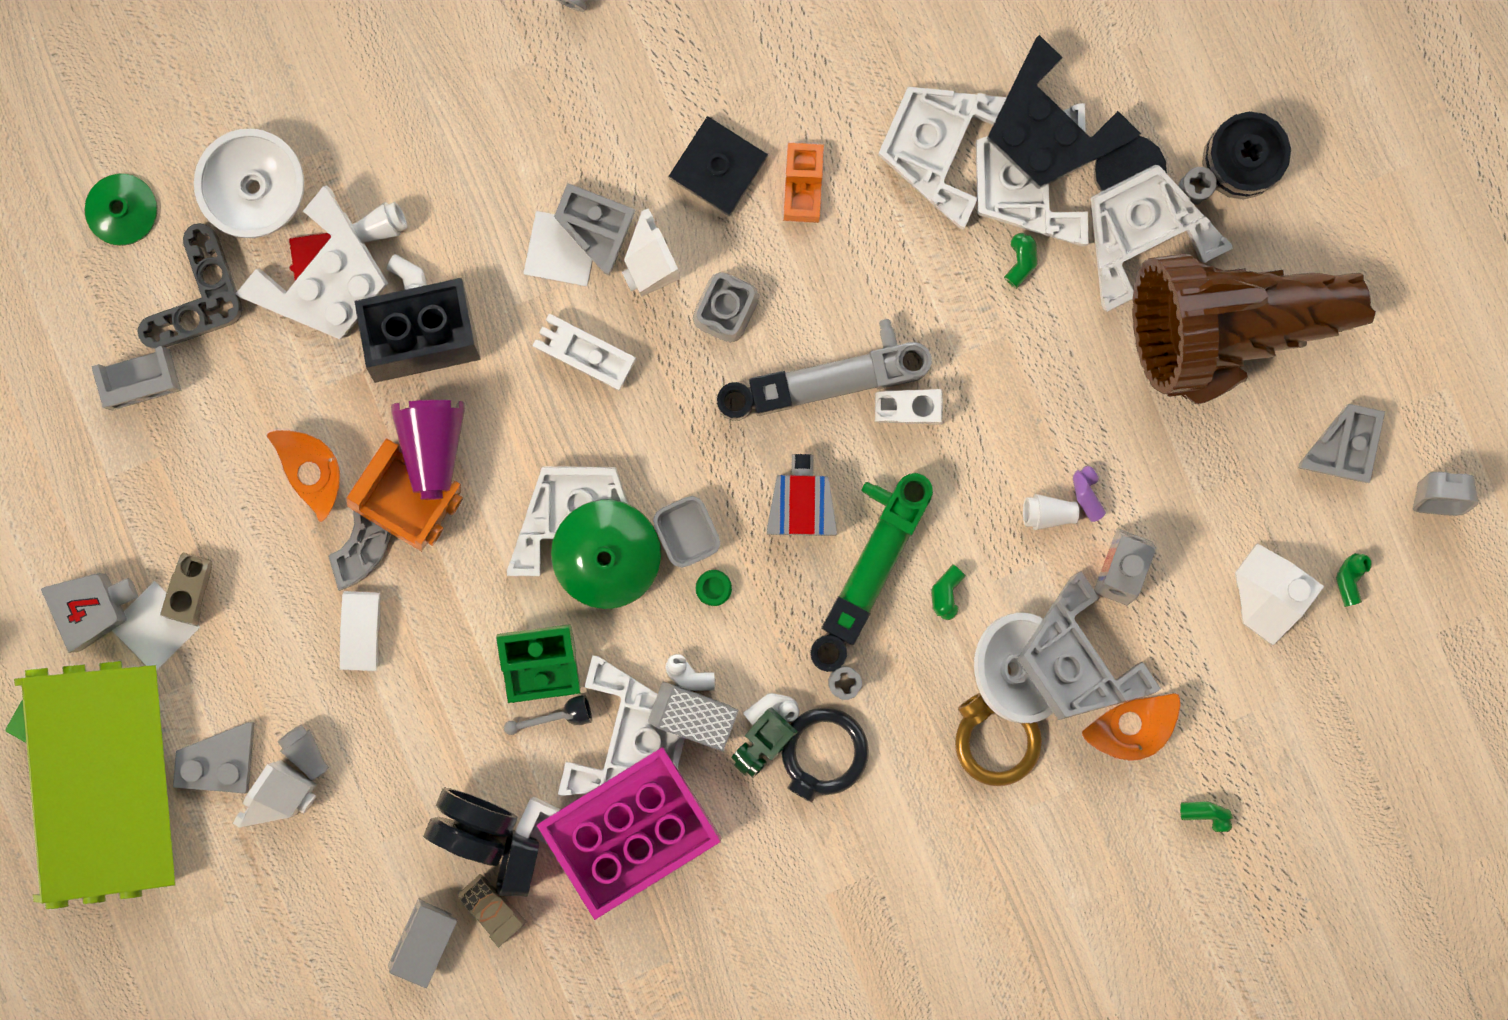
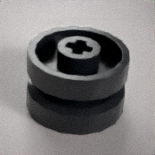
M1248 111L1233 115L1223 122L1212 133L1204 146L1202 159L1203 167L1210 169L1216 177L1215 190L1229 198L1244 200L1257 197L1272 187L1282 178L1290 163L1291 146L1288 134L1278 121L1263 113ZM1241 152H1246L1250 157L1243 158Z
M444 787L436 807L442 814L451 819L443 817L431 818L423 837L436 846L459 857L489 866H498L505 846L500 840L489 834L502 837L511 835L518 817L514 813L489 801L459 790Z

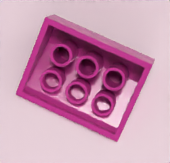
M663 747L536 825L594 920L717 845L722 839Z

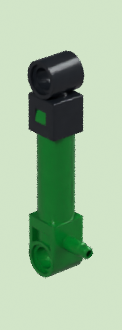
M912 473L904 476L897 483L892 493L869 482H865L861 491L885 507L840 595L837 596L821 626V629L827 632L826 635L817 638L811 646L810 658L818 669L826 672L836 671L845 663L847 657L846 642L850 645L855 644L871 614L870 611L909 537L913 535L933 495L932 484L924 475ZM909 482L918 483L923 488V498L919 502H911L904 496V487ZM825 643H833L839 651L837 660L831 664L821 662L818 657V650Z

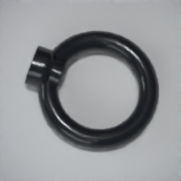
M815 708L801 714L790 724L798 733L781 751L784 768L792 779L787 787L788 790L813 803L817 794H837L847 790L859 780L868 762L869 747L862 727L852 716L834 708ZM830 722L839 725L850 735L854 745V758L851 766L843 775L833 780H818L804 772L797 761L796 745L798 739L805 729L816 723Z

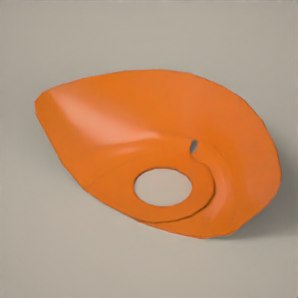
M275 430L267 433V438L276 449L290 484L315 512L319 522L324 521L335 503L339 489L340 470L333 452L320 439L306 433L290 430ZM312 462L319 467L321 472L320 478L315 484L305 485L299 480L298 469L302 464Z
M1173 693L1136 699L1120 704L1082 731V736L1097 750L1114 758L1128 761L1145 759L1162 749L1171 737L1179 716L1180 697L1178 694ZM1134 712L1139 715L1142 725L1138 733L1126 735L1120 730L1118 723L1124 713Z

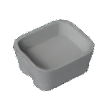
M724 272L713 274L693 314L695 326L720 340L730 343L738 341L743 335L758 304L759 294L757 289L750 283Z
M1447 472L1428 473L1417 484L1413 511L1449 516L1467 514L1478 505L1474 476Z
M694 496L685 497L656 512L653 519L654 527L669 560L675 566L681 568L690 566L718 551L720 546L719 535L700 498Z

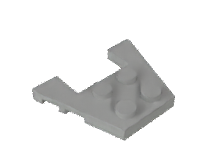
M1082 571L1070 577L1017 658L1058 720L1145 697L1161 690L1143 662L1135 665L1115 680L1076 623L1074 617L1099 599Z

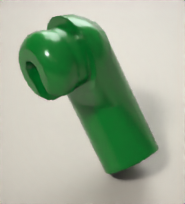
M1024 233L1014 235L1011 240V247L1016 252L1017 263L1004 276V279L1015 289L1025 281L1038 264L1037 243L1032 236Z
M1358 553L1350 555L1337 572L1336 580L1344 607L1362 603L1357 583L1363 574L1369 572L1372 567L1371 559L1368 555Z
M954 564L935 582L931 589L932 609L937 616H941L944 620H951L956 617L958 606L955 605L953 590L966 577Z
M1209 801L1181 802L1180 813L1182 820H1212V829L1215 832H1229L1232 829L1231 819H1233V815L1229 809Z

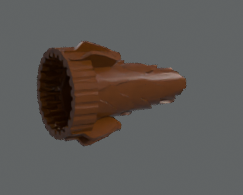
M1190 254L1153 257L1145 260L1137 272L1132 299L1135 344L1147 380L1149 379L1151 386L1160 393L1166 394L1168 397L1182 395L1193 404H1201L1213 400L1232 390L1240 383L1246 382L1248 378L1247 372L1240 368L1244 367L1245 360L1275 357V351L1303 348L1307 345V341L1339 336L1338 332L1353 330V328L1373 323L1376 312L1371 307L1370 292L1362 273L1342 275L1301 273L1284 275L1283 270L1257 273L1246 271V268L1223 271L1214 266L1200 263Z

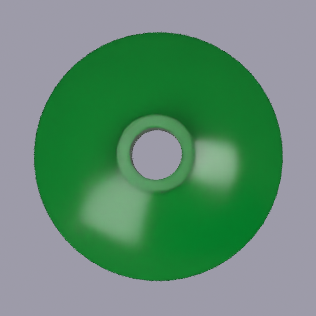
M112 174L99 180L89 191L84 208L86 222L91 231L102 241L117 246L131 245L147 236L155 224L158 211L157 201L150 187L141 179L129 174ZM121 201L123 203L122 212L114 214L112 211L113 204Z

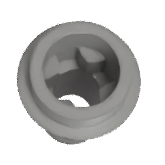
M302 724L278 740L279 745L282 747L280 752L302 770L311 781L329 768L324 762L310 729L306 731Z

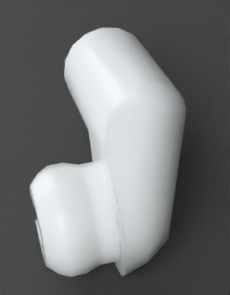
M396 254L392 256L386 269L403 279L404 290L427 285L425 273L421 268Z
M675 654L669 657L665 667L666 672L678 687L689 691L715 690L714 672L696 673L684 656Z
M769 693L743 712L749 722L754 725L768 708L772 707L787 722L797 719L799 708L797 702L791 697Z

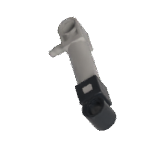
M884 319L879 322L883 349L870 351L866 355L790 372L780 371L749 379L750 387L739 382H730L719 390L717 407L720 414L726 419L740 421L746 418L754 408L756 415L762 416L789 410L797 405L873 388L878 390L922 379L927 374L932 364V356L929 350L918 342L897 345L891 321ZM908 353L918 354L922 359V368L917 371L907 370L903 365L904 355ZM732 392L741 393L746 400L744 407L739 411L729 410L724 402L728 394Z

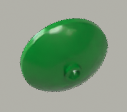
M595 500L574 509L559 525L553 538L551 560L557 580L571 597L590 607L613 609L636 601L651 587L660 567L661 546L654 526L641 511L617 500ZM600 552H608L611 555V562L602 564L598 560Z

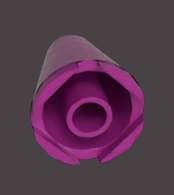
M451 400L409 401V408L401 410L400 402L391 405V414L413 493H421V500L443 499V492L450 491L465 412V403L463 401H458L456 408L451 407Z

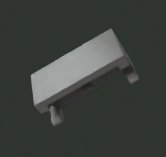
M418 899L389 961V973L427 989L455 928L457 919L451 917V913Z

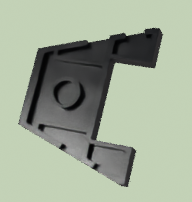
M1040 35L1035 38L987 137V140L1038 189L1111 153L1127 143L1135 141L1141 135L1117 111L1090 137L1037 85L1063 57Z

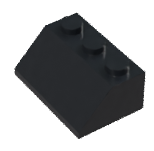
M462 278L354 301L365 365L374 383L481 360L476 330Z

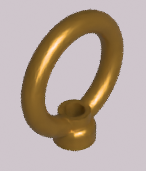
M980 693L970 697L958 707V711L963 716V719L956 733V754L961 766L972 778L990 786H1006L1020 781L1032 771L1039 759L1042 746L1041 732L1037 722L1020 723L1027 735V749L1022 760L1009 770L995 772L983 768L976 762L970 750V736L976 725L986 720L991 714L996 713L987 705Z

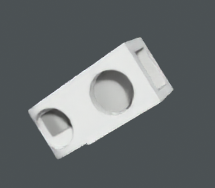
M942 389L881 391L875 393V422L942 425Z

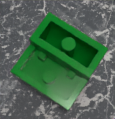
M571 624L496 635L501 672L504 675L508 703L581 693L576 647Z

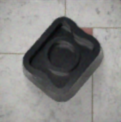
M515 830L512 831L511 835L507 836L496 883V892L499 896H528L539 849V842L536 838L523 837L515 833Z

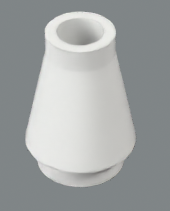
M384 202L351 226L363 244L400 236L401 231L407 229V222L400 206L396 202L391 204Z
M1034 494L1033 498L1026 497L1024 500L1023 521L1026 527H1033L1034 530L1064 524H1076L1078 522L1079 506L1077 502H1068Z

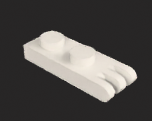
M548 314L546 321L553 326H557L558 329L556 332L542 327L539 334L551 339L549 346L540 340H535L532 346L620 391L636 361V357Z

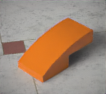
M788 143L783 221L819 223L824 144Z

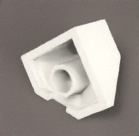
M649 208L643 210L624 259L628 269L622 271L630 291L638 289L641 297L680 279L677 265L659 228L654 223V218Z
M1258 543L1235 572L1242 607V622L1271 645H1274L1304 615L1324 587L1295 564Z
M282 760L267 764L243 801V804L248 807L245 813L240 811L233 824L240 828L290 818L297 815L299 811L304 814L316 798L312 791L317 784Z

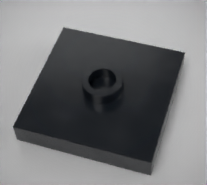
M707 116L668 178L730 217L768 158V154Z

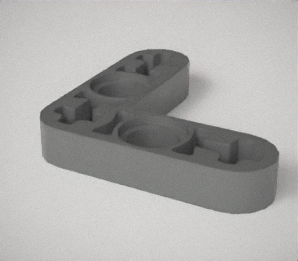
M205 224L191 225L184 232L183 244L202 298L143 319L137 330L138 337L149 348L173 346L230 326L241 317L242 304L239 296L236 295L237 290L219 237L213 229ZM198 232L210 237V240L205 242L207 253L213 255L216 252L217 257L205 258L199 263L197 262V258H204L201 248L192 244L193 241L197 240ZM210 265H218L222 270L221 280L213 285L207 284L203 279L204 270ZM223 299L226 303L233 304V308L228 310L229 316L227 318L220 313L209 316L213 323L208 325V317L202 306L206 305L207 310L213 311L220 308V301ZM192 310L197 312L200 321L194 330L187 331L181 326L180 320L185 312ZM172 317V324L178 332L177 336H174V332L171 330L159 334L160 340L158 342L147 336V333L152 331V324L155 323L160 328L170 326L171 323L167 319Z

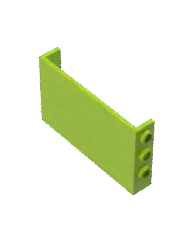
M122 661L99 663L100 670L86 672L85 664L63 666V674L49 675L48 668L25 670V678L14 679L15 686H22L39 894H33V902L45 903V909L68 907V900L80 898L83 899V904L101 903L106 901L105 895L119 893L120 899L142 897V890L175 885L156 665L122 668Z

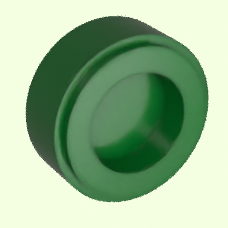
M709 570L698 578L695 587L696 594L704 604L719 606L729 599L732 592V584L725 573L719 570Z

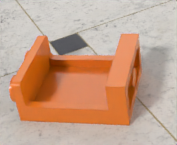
M386 438L346 497L348 508L422 552L427 543L431 546L436 543L444 529L440 523L447 513L453 516L460 506L463 497L459 495L461 493V484L454 481L451 483L450 491L443 492V499L421 500V493H413L403 454L399 452V445Z

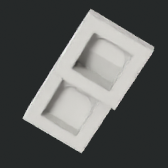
M343 592L340 626V670L377 671L380 593Z

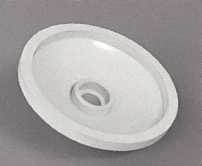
M239 129L217 138L203 152L194 174V192L200 210L215 227L235 237L259 238L278 231L296 214L304 194V174L298 157L282 139L272 133L259 129ZM252 182H259V191L254 194L249 193V185Z
M1029 613L1008 614L995 620L982 634L974 657L975 679L984 701L997 715L1015 723L1038 722L1053 714V711L1017 659L1043 620V618ZM1008 665H1009L1010 668H1011V674H1010V675H1009V673H1008Z

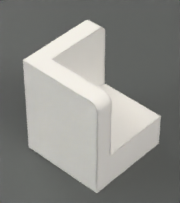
M532 797L527 804L515 833L526 838L531 836L547 844L536 825L561 809L536 797Z

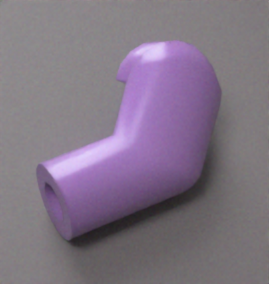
M1085 466L1081 471L1077 470L1074 473L1073 483L1077 501L1089 520L1095 522L1104 517L1106 511L1090 487L1098 482L1099 477L1091 466Z

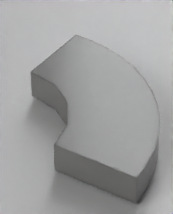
M353 511L354 526L349 540L340 550L328 555L339 591L355 585L374 570L384 556L391 537L390 532Z

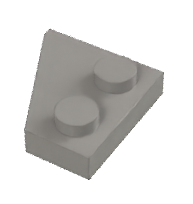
M567 183L554 217L604 274L610 276L636 211L633 208Z
M1347 404L1301 460L1298 468L1362 483H1370L1385 411Z
M248 722L177 750L173 787L248 793L255 723Z

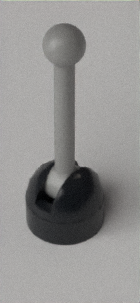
M585 694L573 697L566 702L561 712L517 723L515 721H508L504 725V731L508 735H514L520 729L563 718L573 725L592 723L589 701Z

